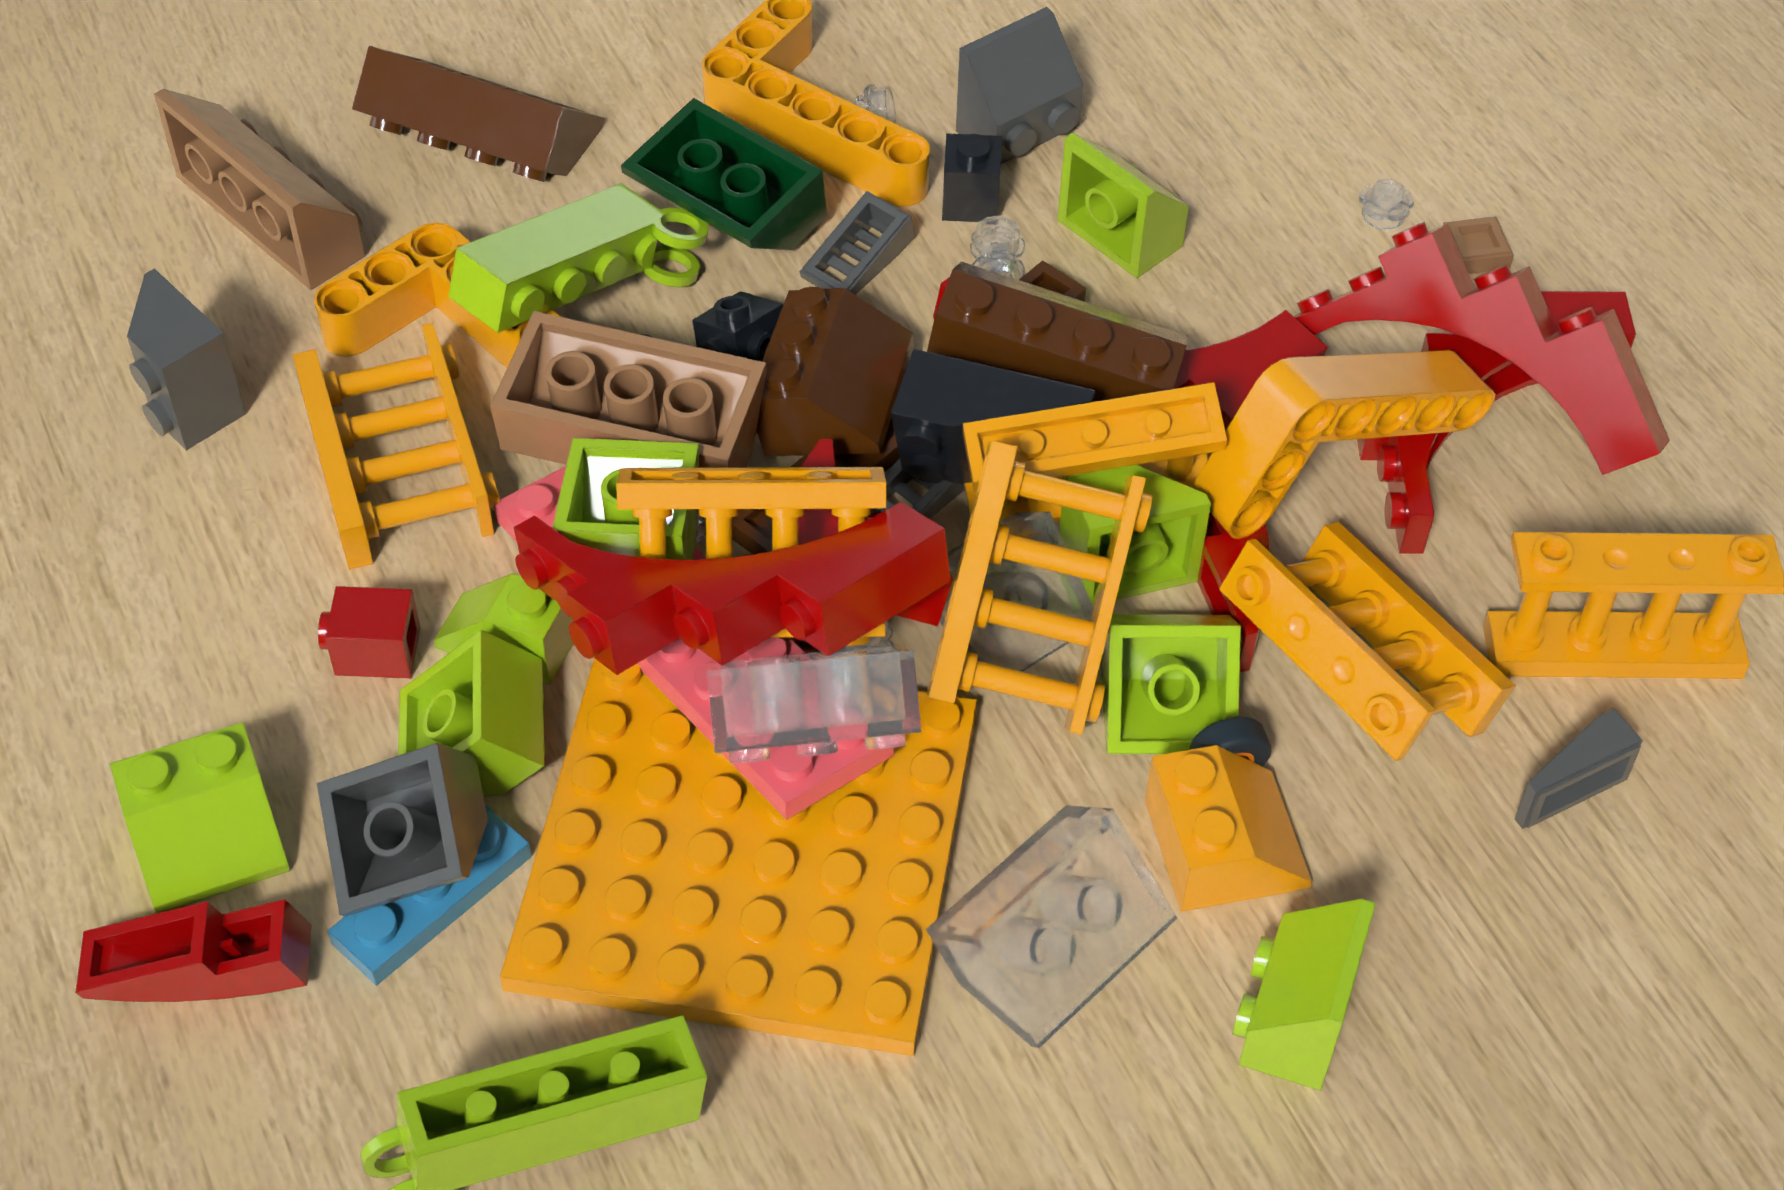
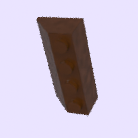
M370 45L352 106L353 110L371 115L369 126L401 135L403 126L419 131L417 141L420 143L449 150L450 142H454L467 147L464 155L466 158L493 166L497 165L498 158H503L515 162L513 173L542 182L545 181L547 173L567 176L599 134L605 121L604 117L419 58Z
M961 261L952 270L935 314L927 352L1095 390V400L1097 402L1173 389L1187 347L1188 335Z

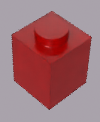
M335 587L330 612L323 611L321 613L318 624L319 647L321 650H328L335 676L411 679L421 628L413 590Z

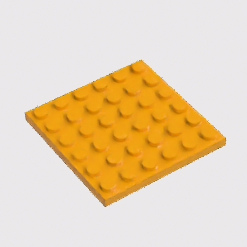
M594 658L501 970L500 982L502 991L670 1018L683 1015L684 1019L689 1021L914 1056L975 722L977 700L956 697L953 704L929 698L927 692L833 679L893 737L894 755L786 820L641 671V667L638 664L616 675Z

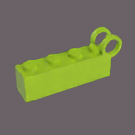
M620 183L457 247L448 297L495 332L500 333L525 321H529L533 311L549 312L642 271L650 279L662 285L670 287L689 286L697 280L700 263L693 254L684 249L701 247L706 242L709 227L707 222L685 209L674 207L659 209ZM666 222H680L692 227L697 233L691 235L677 234L669 231L662 224ZM657 240L665 245L656 246ZM661 259L673 260L684 265L688 271L682 273L668 272L659 268L654 262Z
M681 1015L397 1092L396 1127L384 1131L369 1140L362 1148L360 1158L365 1173L371 1177L389 1178L411 1172L412 1179L399 1183L389 1190H455L697 1121L700 1118L707 1074L684 1016ZM402 1145L404 1155L392 1159H378L384 1152Z

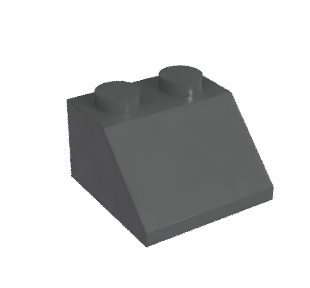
M1048 7L959 49L956 132L958 134L1002 136L1001 164L1016 156H1022L1029 150L1059 135L1068 133L1071 129L1079 126L1083 83L1056 17Z
M155 268L145 273L127 334L135 360L129 365L134 380L146 395L148 402L142 406V409L150 425L161 436L169 433L187 451L246 415L224 333Z
M435 743L317 783L339 915L347 917L469 878L488 822L476 756Z

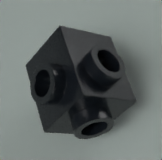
M742 291L733 296L721 298L714 304L713 308L692 320L696 346L702 349L762 362L783 304Z

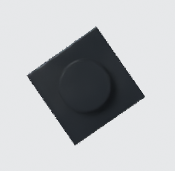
M946 133L942 221L997 223L1002 136Z

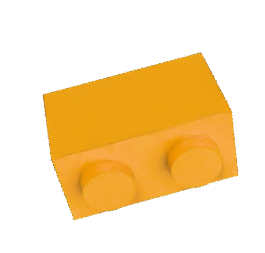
M1218 745L1152 756L1145 803L1180 912L1310 889L1312 880L1271 770L1227 751Z

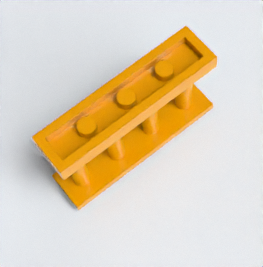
M433 322L422 325L427 355L336 376L334 370L322 372L316 349L292 354L349 570L373 564L368 539L379 537V530L473 508L482 537L494 535L490 510L494 509V504L500 503L492 472L480 473L451 379L459 378L454 351L451 343L440 345ZM433 378L439 396L347 418L346 412L334 415L332 407L343 405V398ZM446 420L452 438L450 441L359 462L358 456L346 459L344 450L354 448V441ZM458 463L465 480L464 485L373 507L370 501L358 504L356 497L358 493L367 492L366 485Z
M1215 383L963 423V437L972 482L964 484L969 513L971 515L988 442L991 440L1017 446L1014 461L1025 463L1024 470L1065 480V476L1139 465L1193 488L1197 476L1208 460L1207 453L1224 451L1227 444ZM1018 496L1016 502L1005 499L999 525L1015 529L1060 521L1062 506Z
M991 440L988 442L927 695L929 698L954 704L958 689L969 692L971 686L1068 709L1064 727L1069 732L1082 735L1085 722L1096 723L1100 714L1105 685L1095 682L1133 531L1144 532L1151 509L1152 495L1143 493L1146 478L1135 475L1126 476L1123 492L1120 494L1024 470L1025 463L1014 461L1017 446ZM1022 496L1116 519L1107 556L1102 557L1009 534L1010 527L999 525L1004 500L1016 502L1017 497ZM1002 559L1100 583L1091 621L993 597L994 590L983 588L989 562L1000 565ZM986 623H991L1084 646L1075 684L978 661L977 653L967 651L973 626L985 628Z
M883 467L620 468L616 483L617 510H632V515L639 518L640 557L666 559V518L672 515V509H699V515L706 518V559L733 557L732 517L739 515V509H765V514L772 517V551L799 545L798 517L805 515V509H832V515L838 517V532L864 522L865 517L871 515V508H886V478ZM885 622L851 642L848 646L866 644L870 642V637H885ZM785 628L771 637L793 636Z
M1340 522L1324 525L1303 561L1286 566L1275 558L1258 540H1248L1219 588L1230 601L1395 761L1405 757L1434 714L1443 712L1469 737L1484 733L1516 687L1508 677ZM1310 586L1313 590H1315L1330 606L1327 607L1307 587ZM1354 627L1375 648L1371 649L1350 628ZM1398 669L1420 691L1417 692L1395 670Z
M1513 532L1511 544L1520 592L1525 593L1519 611H1487L1483 623V631L1488 660L1505 676L1743 679L1750 665L1738 617L1747 594H1784V573L1774 535ZM1553 592H1589L1582 612L1546 611ZM1617 593H1653L1646 612H1610ZM1682 593L1717 594L1709 613H1674Z

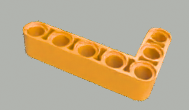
M765 0L703 58L704 104L821 170L864 191H869L888 203L897 206H912L926 198L929 186L930 145L925 138L790 74L812 51L811 0Z
M438 222L427 223L414 229L323 284L314 296V304L323 343L328 351L344 357L356 356L367 351L437 307L507 368L529 321L497 333L448 297L456 248L470 243V241L455 228ZM553 310L545 313L554 316H559Z
M1450 350L1282 359L1265 370L1255 382L1225 431L1227 437L1225 450L1212 452L1197 476L1193 488L1207 494L1211 502L1210 513L1232 538L1241 539L1248 537L1259 530L1272 516L1319 442L1466 430L1487 414L1494 403L1495 393L1454 351Z

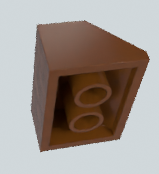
M805 287L800 290H789L762 362L766 363L767 373L756 430L764 457L806 456L811 453L820 439L833 440L834 455L880 453L892 417L891 411L914 347L913 332L846 288L822 289L819 287Z

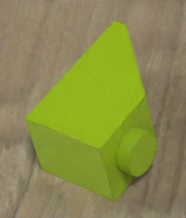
M511 573L462 593L436 635L434 645L435 648L450 653L479 630H483L542 658L543 683L550 685L574 644L568 629L569 624L573 621L572 617L568 616L560 608L557 601L539 588L537 590L530 588L520 575Z

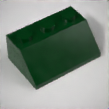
M695 98L689 101L621 164L623 174L750 248L793 250L827 217L823 170Z

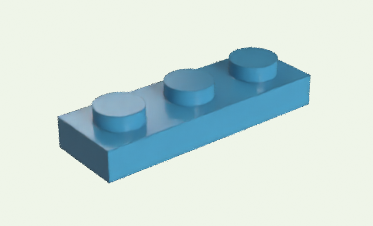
M486 805L488 822L469 878L347 917L345 916L327 930L331 944L376 986L531 858L529 842Z

